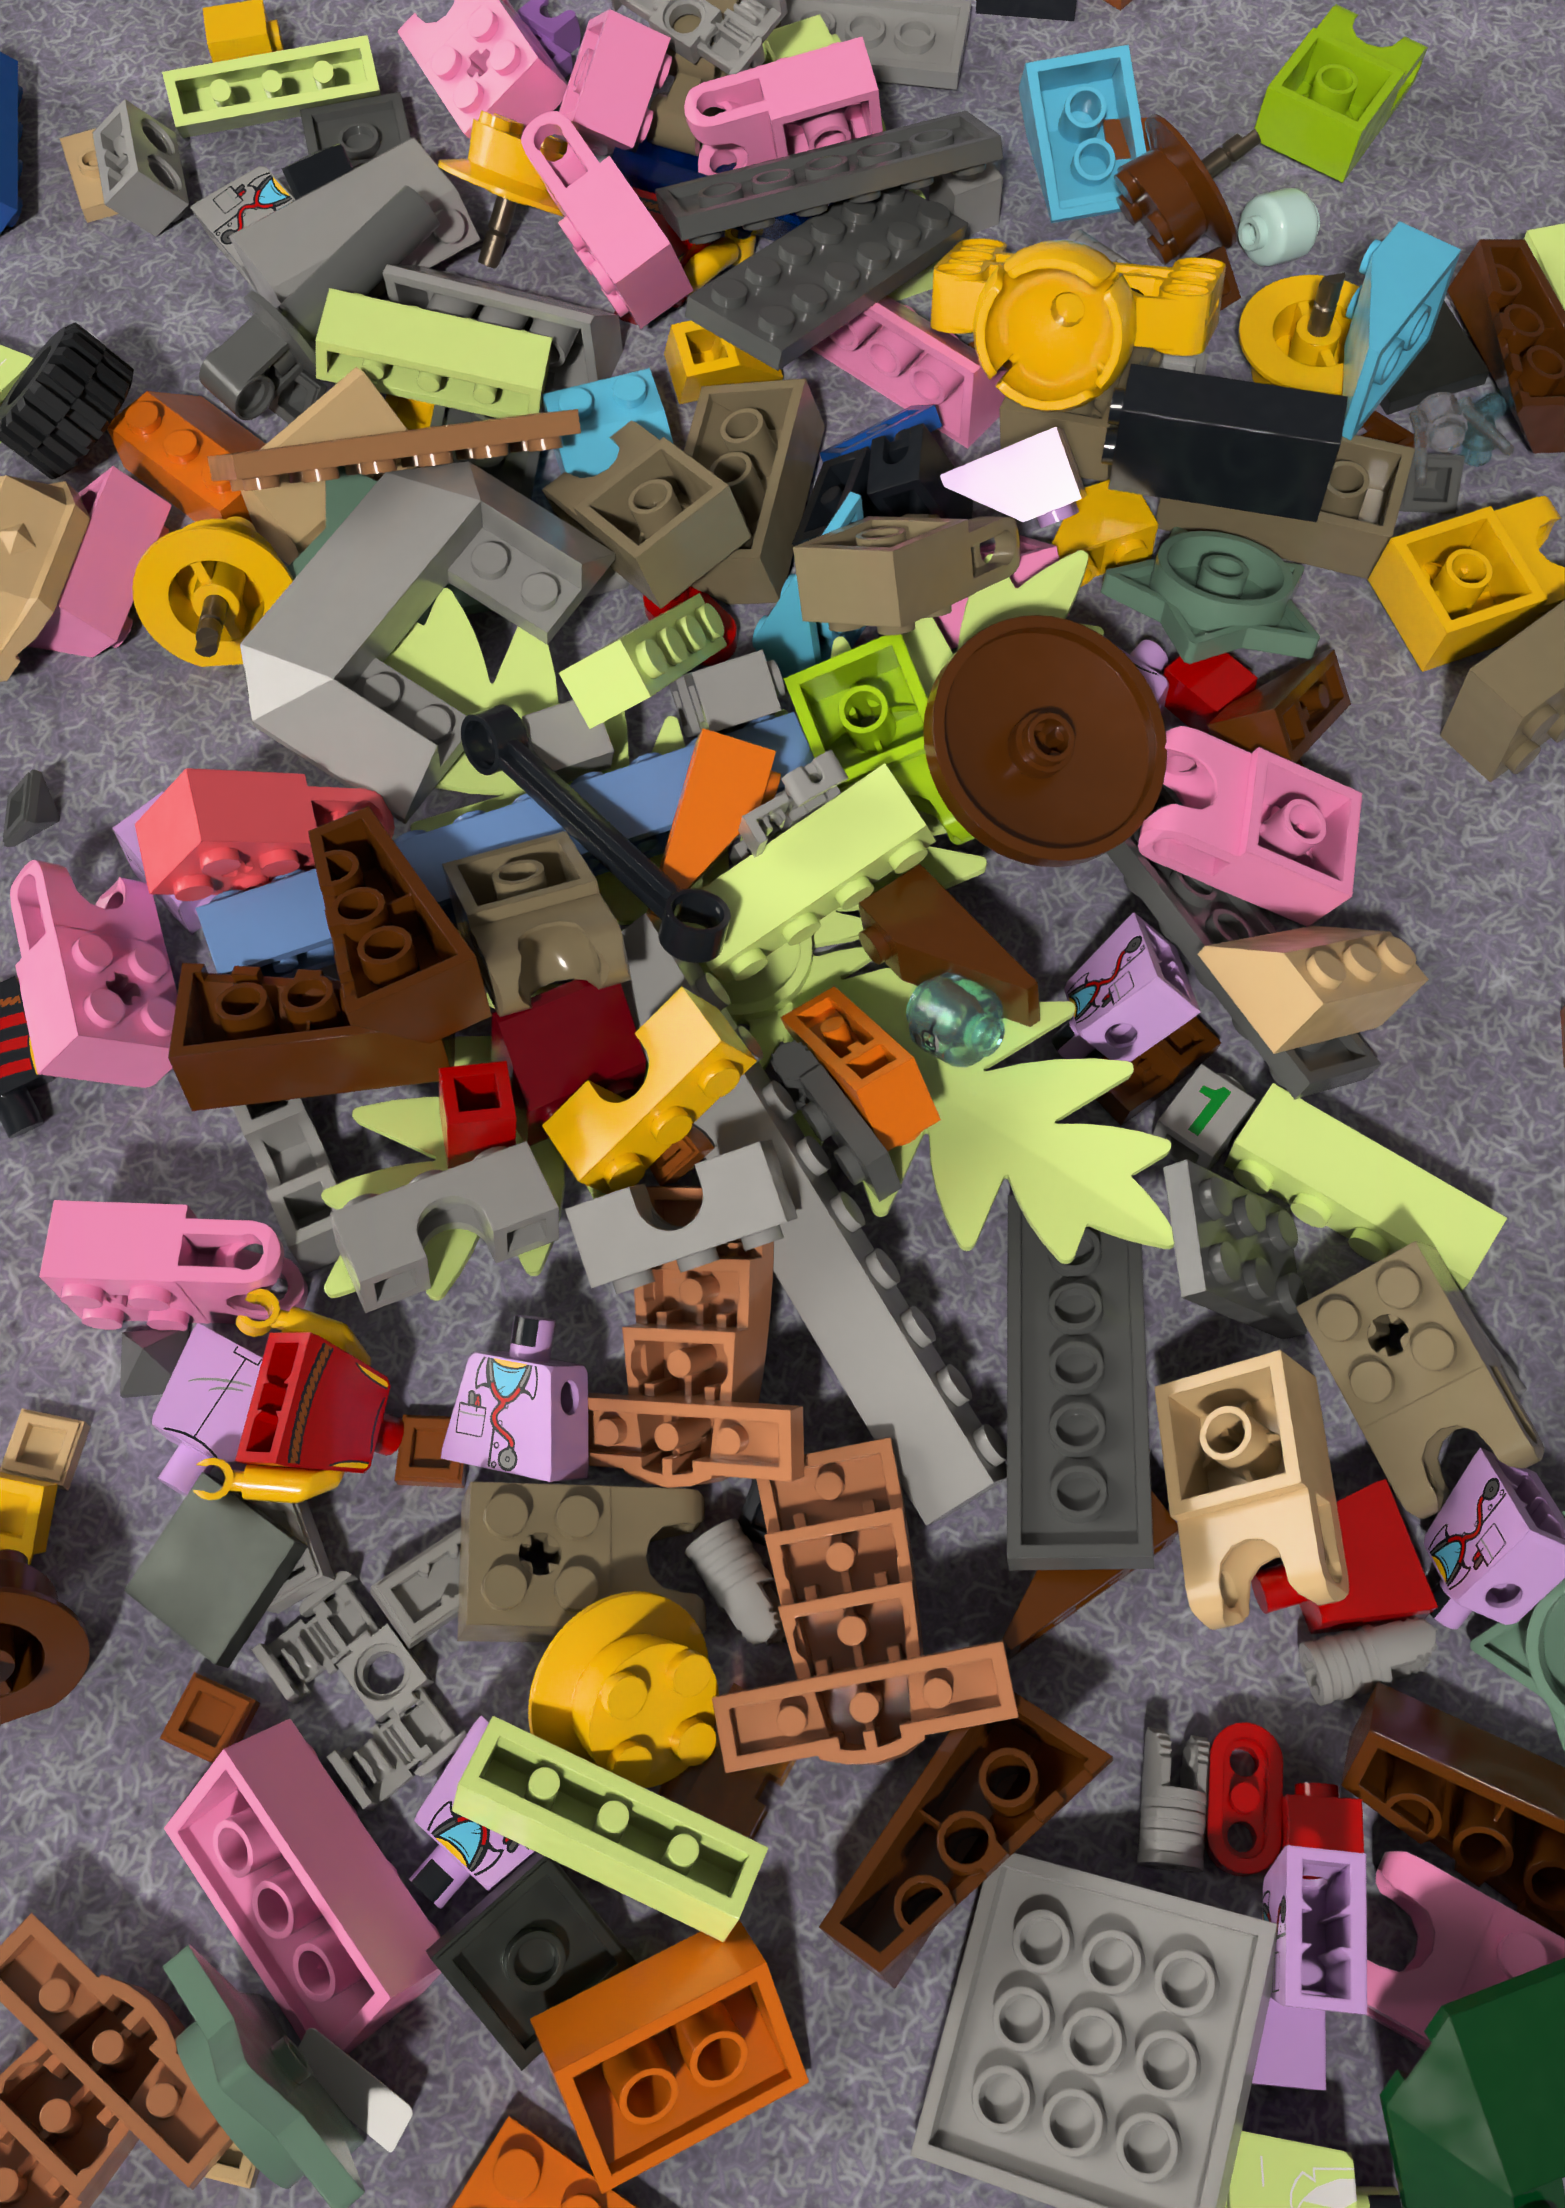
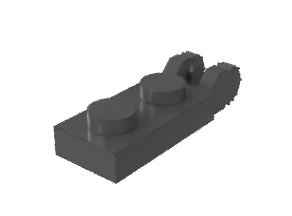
M794 1040L784 1044L780 1043L774 1054H771L773 1058L771 1062L776 1074L782 1081L781 1085L793 1099L797 1110L802 1111L805 1119L820 1141H824L831 1136L839 1146V1149L833 1153L850 1182L856 1186L864 1181L879 1202L901 1189V1183L888 1151L822 1064L818 1062L810 1050L808 1051L806 1045L803 1046L802 1042L797 1043Z

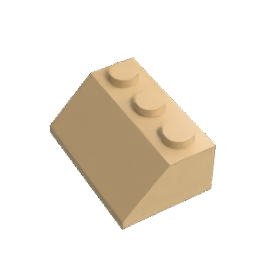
M356 367L261 449L405 431L407 428L367 375ZM401 458L395 459L397 471L421 468L418 466L402 468ZM288 473L279 474L281 487L240 491L256 532L271 544L280 559L290 565L325 529V481L290 483ZM384 473L368 474L365 476L378 481Z
M1308 926L1207 945L1198 953V956L1273 1054L1377 1028L1388 1020L1429 980L1416 964V956L1412 949L1404 941L1394 937L1390 931Z

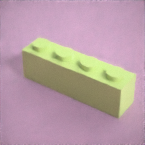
M368 35L162 72L175 127L183 138L300 117V110L381 95Z
M329 288L315 340L316 379L338 383L357 367L367 375L380 393L494 418L540 413L543 400L542 394H544L548 376L552 338L533 334L525 330L511 329L471 318L457 317L422 309L417 306L403 305L367 297L359 293H349Z
M698 593L559 672V675L586 724L591 729L652 697L726 647L727 643L723 638V622L715 608L709 603L705 604L701 594Z
M883 764L766 844L763 854L756 858L751 854L701 889L720 897L727 904L731 913L722 952L715 959L706 962L711 972L725 983L732 979L742 981L750 978L768 963L766 956L785 943L792 946L805 941L821 927L819 920L839 907L846 910L858 905L859 902L872 894L875 882L893 870L897 874L908 871L928 854L926 848L935 843L936 840L886 764ZM682 922L694 928L706 929L695 923Z
M1272 1083L1236 1138L1224 1165L1234 1171V1177L1245 1188L1259 1194L1272 1193L1289 1203L1291 1211L1301 1221L1313 1227L1323 1228L1327 1226L1349 1239L1350 1247L1357 1254L1370 1261L1378 1262L1414 1241L1436 1247L1460 1292L1471 1281L1507 1220V1217L1300 1098L1294 1100L1288 1091Z
M492 1716L458 1783L452 1808L453 1812L722 1942L725 1941L739 1921L768 1850V1847L495 1716Z

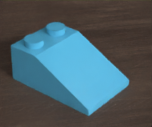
M1129 45L1025 63L1018 89L1025 131L1051 223L1122 212L1116 200L1122 193L1114 180V175L1117 174L1119 167L1146 153ZM1103 120H1120L1131 158L1115 160L1113 148L1105 141Z
M1400 221L1383 241L1375 239L1369 246L1359 268V273L1365 275L1364 282L1356 290L1346 311V317L1352 321L1344 344L1342 396H1347L1348 399L1342 437L1350 441L1430 340L1461 253V249Z
M650 368L542 394L545 412L578 409L581 433L562 436L563 448L553 449L561 474L567 472L579 478L596 476L607 470L617 459L619 447L609 437L630 421L638 423L659 440L665 437L673 443L665 410Z
M853 492L848 494L822 535L864 518L861 495ZM792 573L786 579L782 587L780 599L769 616L764 615L757 623L753 633L752 644L756 651L763 649L766 662L770 660L776 662L783 679L830 659L833 641L836 637H845L852 649L866 626L852 631L834 632L829 630L828 623L803 621L797 575Z

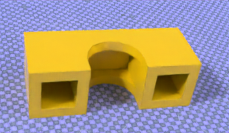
M682 986L634 1033L646 1049L649 1059V1069L645 1082L634 1096L626 1100L587 1080L542 1125L578 1182L605 1194L636 1185L644 1176L645 1170L672 1144L683 1139L691 1130L692 1124L720 1097L730 1093L737 1086L740 1077L757 1062L720 1010Z

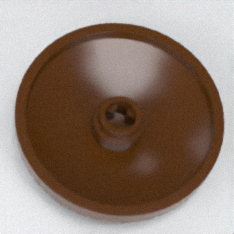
M1031 615L1006 619L981 630L969 639L947 661L932 686L925 710L923 729L924 748L931 777L940 797L955 819L969 834L994 852L1024 864L1040 867H1065L1085 863L1100 857L1127 840L1139 829L1143 821L1147 819L1153 810L1164 783L1167 765V749H1165L1167 740L1161 711L1152 689L1136 665L1121 649L1098 632L1082 624L1053 616Z

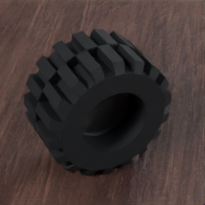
M76 322L63 327L36 354L1 404L0 441L53 480L66 474L91 450L120 410L130 391L134 369Z

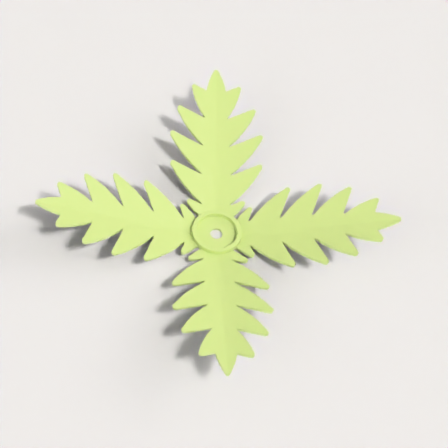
M1079 550L1060 559L1034 575L1019 588H1015L1010 577L969 596L961 624L958 650L981 630L1006 619L1031 615L1053 616L1066 619L1082 584L1088 564V553ZM988 554L985 557L984 562L988 563L991 560L993 554ZM444 588L436 597L425 625L416 622L383 662L466 716L504 704L511 707L522 720L524 715L559 704L557 681L549 646L518 626L494 683H490L485 660L476 634L463 608L449 588ZM922 618L915 622V629L901 635L928 699L938 674L954 654L933 618ZM1082 624L1104 636V630L1101 627ZM839 636L834 639L831 658L851 650L845 637ZM781 709L774 716L779 717L788 714V712ZM625 711L603 722L614 749L611 768L600 771L604 774L629 766L630 764ZM873 715L861 720L863 727H868L876 722ZM668 716L664 720L651 753L656 752L663 755L685 747L679 721L676 717ZM463 751L435 788L468 794L497 795L498 797L416 821L411 824L410 829L411 831L425 830L428 832L452 824L456 818L470 811L482 810L489 812L510 805L516 798L526 792L503 771L492 775L479 773L471 765L465 751ZM922 811L918 812L933 836L947 833L937 817ZM932 846L926 848L928 854L919 863L945 889L983 874L987 867L985 857ZM728 848L691 887L692 889H702L729 870ZM663 854L649 859L660 868ZM893 870L873 884L874 891L872 894L908 871L897 874ZM611 872L595 876L599 893L619 925H630L647 913L648 907ZM859 904L846 910L839 907L819 920L821 927L815 934L799 944L790 946L788 943L782 945L766 956L768 959L766 966L748 979L742 981L732 979L725 983L711 972L706 962L699 963L704 973L712 974L726 990L730 998V1004L726 1009L736 1025L747 1024L750 1027L749 1032L756 1039L763 1052V1058L759 1062L764 1070L772 1059L771 1054H774L780 1042L794 1041L780 1017L833 986L839 989L914 1057L941 1120L923 1130L912 1142L896 1146L888 1151L902 1184L925 1134L929 1135L930 1165L935 1190L945 1220L958 1246L962 1250L970 1251L975 1247L1004 1179H1008L1015 1199L1027 1222L1041 1242L1060 1263L1068 1264L1074 1260L1086 1227L1147 1246L1162 1249H1172L1174 1247L1172 1227L1167 1218L1147 1192L1132 1178L1134 1175L1166 1157L1170 1152L1171 1142L1144 1132L1114 1126L1057 1124L1060 1120L1128 1080L1134 1071V1065L1131 1062L1095 1058L1054 1059L1021 1063L986 1071L1071 1019L1075 1014L1074 1003L1069 1001L1039 1002L1040 1021L1031 1027L979 1008L955 1012L915 1023L951 1001L952 998L902 981L891 968L879 969L845 979L872 961L863 947L838 950L820 956L813 954L814 949L818 947L859 940V932L863 930L861 917L840 913L859 910ZM548 984L546 986H543L539 990H537L531 997H534L538 994H541L563 984ZM486 993L489 1006L495 1009L488 993ZM934 1019H937V1022L933 1028V1034L937 1036L939 1042V1052L934 1053L942 1059H956L947 1061L949 1064L928 1052L930 1050L924 1046L923 1042L921 1046L927 1052L915 1043L914 1035L918 1034L922 1040V1030L929 1031ZM924 1032L923 1038L925 1041L927 1040L933 1044L934 1037L930 1035L929 1038V1033ZM492 1036L455 1037L454 1066L490 1063ZM646 1059V1068H645L644 1082H645V1079H646V1077H647L648 1069H649V1063H648L647 1059ZM439 1097L391 1100L357 1107L352 1111V1117L359 1125L435 1159L434 1161L404 1164L363 1174L323 1190L321 1196L326 1205L338 1210L358 1196L371 1193L379 1195L407 1185L413 1178L426 1171L448 1170L440 1119ZM797 1110L793 1118L804 1136H811L822 1147L824 1141H820L813 1132L802 1111ZM516 1130V1144L524 1142ZM546 1139L530 1146V1149L559 1207L560 1221L565 1190V1161L550 1139ZM862 1181L874 1215L877 1217L886 1216L898 1191L879 1202L867 1184ZM586 1185L593 1199L607 1195ZM450 1229L435 1235L424 1247V1251L428 1259L431 1289L426 1290V1293L431 1300L439 1301L445 1297L472 1256L480 1236L464 1229ZM554 1242L518 1255L527 1274L538 1276L542 1272ZM341 1255L324 1284V1291L330 1298H338L356 1292Z

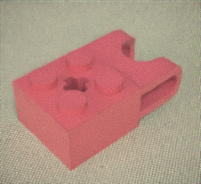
M186 768L135 823L149 894L175 895V898L180 901H196L229 890L248 891L269 884L275 877L289 874L298 869L305 871L315 869L308 831L339 819L349 812H355L369 806L391 838L394 835L395 829L394 819L383 797L377 792L367 789L308 786L305 774Z

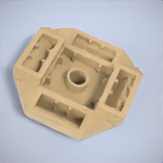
M7 475L0 476V682L8 681L20 663L18 654L37 638L54 613L90 522V516L82 504L81 496L66 481L44 484Z

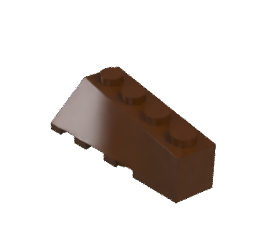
M1480 239L1447 292L1534 454L1565 452V310L1525 239Z
M367 806L308 831L349 1024L431 1044L491 1017L477 957L370 807Z
M182 963L168 1059L191 1110L199 1111L438 1082V1068L454 1066L455 1033L434 1043L426 1044L350 1025L346 1015L340 980H329L327 977H324L322 970L298 969L294 978L263 976L260 967L234 966L231 974L208 973L205 964Z
M1377 1682L1351 1733L1341 1786L1357 1798L1362 1799L1365 1804L1418 1843L1423 1844L1428 1841L1433 1843L1455 1860V1870L1473 1884L1480 1887L1484 1882L1514 1903L1517 1906L1518 1913L1565 1939V1767Z
M1015 1692L1018 1718L950 1730L819 1925V1928L836 1946L894 1989L937 1924L1113 1761L1112 1755Z

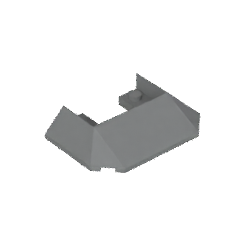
M469 461L385 472L240 643L253 726L346 787L362 788L377 792L383 797L392 816L406 824L464 751L461 741V725L466 715L383 663L448 583L548 645L613 563L615 553Z

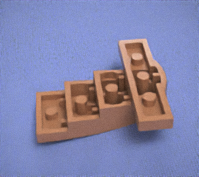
M657 1185L646 1187L656 1213L672 1225L686 1226L695 1219L700 1211L703 1200L701 1186ZM741 1238L715 1246L720 1260L680 1273L676 1260L653 1267L652 1271L656 1281L634 1289L636 1324L622 1327L628 1395L588 1393L589 1466L624 1468L625 1473L645 1483L666 1488L722 1482L729 1477L788 1482L804 1477L803 1406L759 1403L769 1333L774 1242L747 1251L744 1250Z
M891 1437L804 1454V1477L792 1482L756 1479L767 1534L764 1536L781 1604L778 1610L797 1680L712 1697L725 1773L819 1756L820 1760L847 1765H882L908 1755L929 1734L1019 1717L1003 1640L924 1655L908 1522L894 1444Z
M31 1913L0 1945V2002L38 2038L34 2044L0 2075V2208H90L139 2139L188 2188L193 2190L234 2142L226 2134L198 2094L181 2062L176 2047V2038L185 2030V2027L168 2003L145 1988L103 1974L98 1977Z

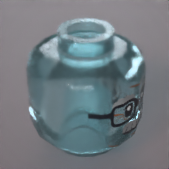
M945 972L922 982L912 993L907 1004L906 1017L911 1040L921 1050L951 1066L967 1068L980 1062L984 1057L992 1055L999 1048L1004 1038V1012L1001 999L991 989L959 974Z

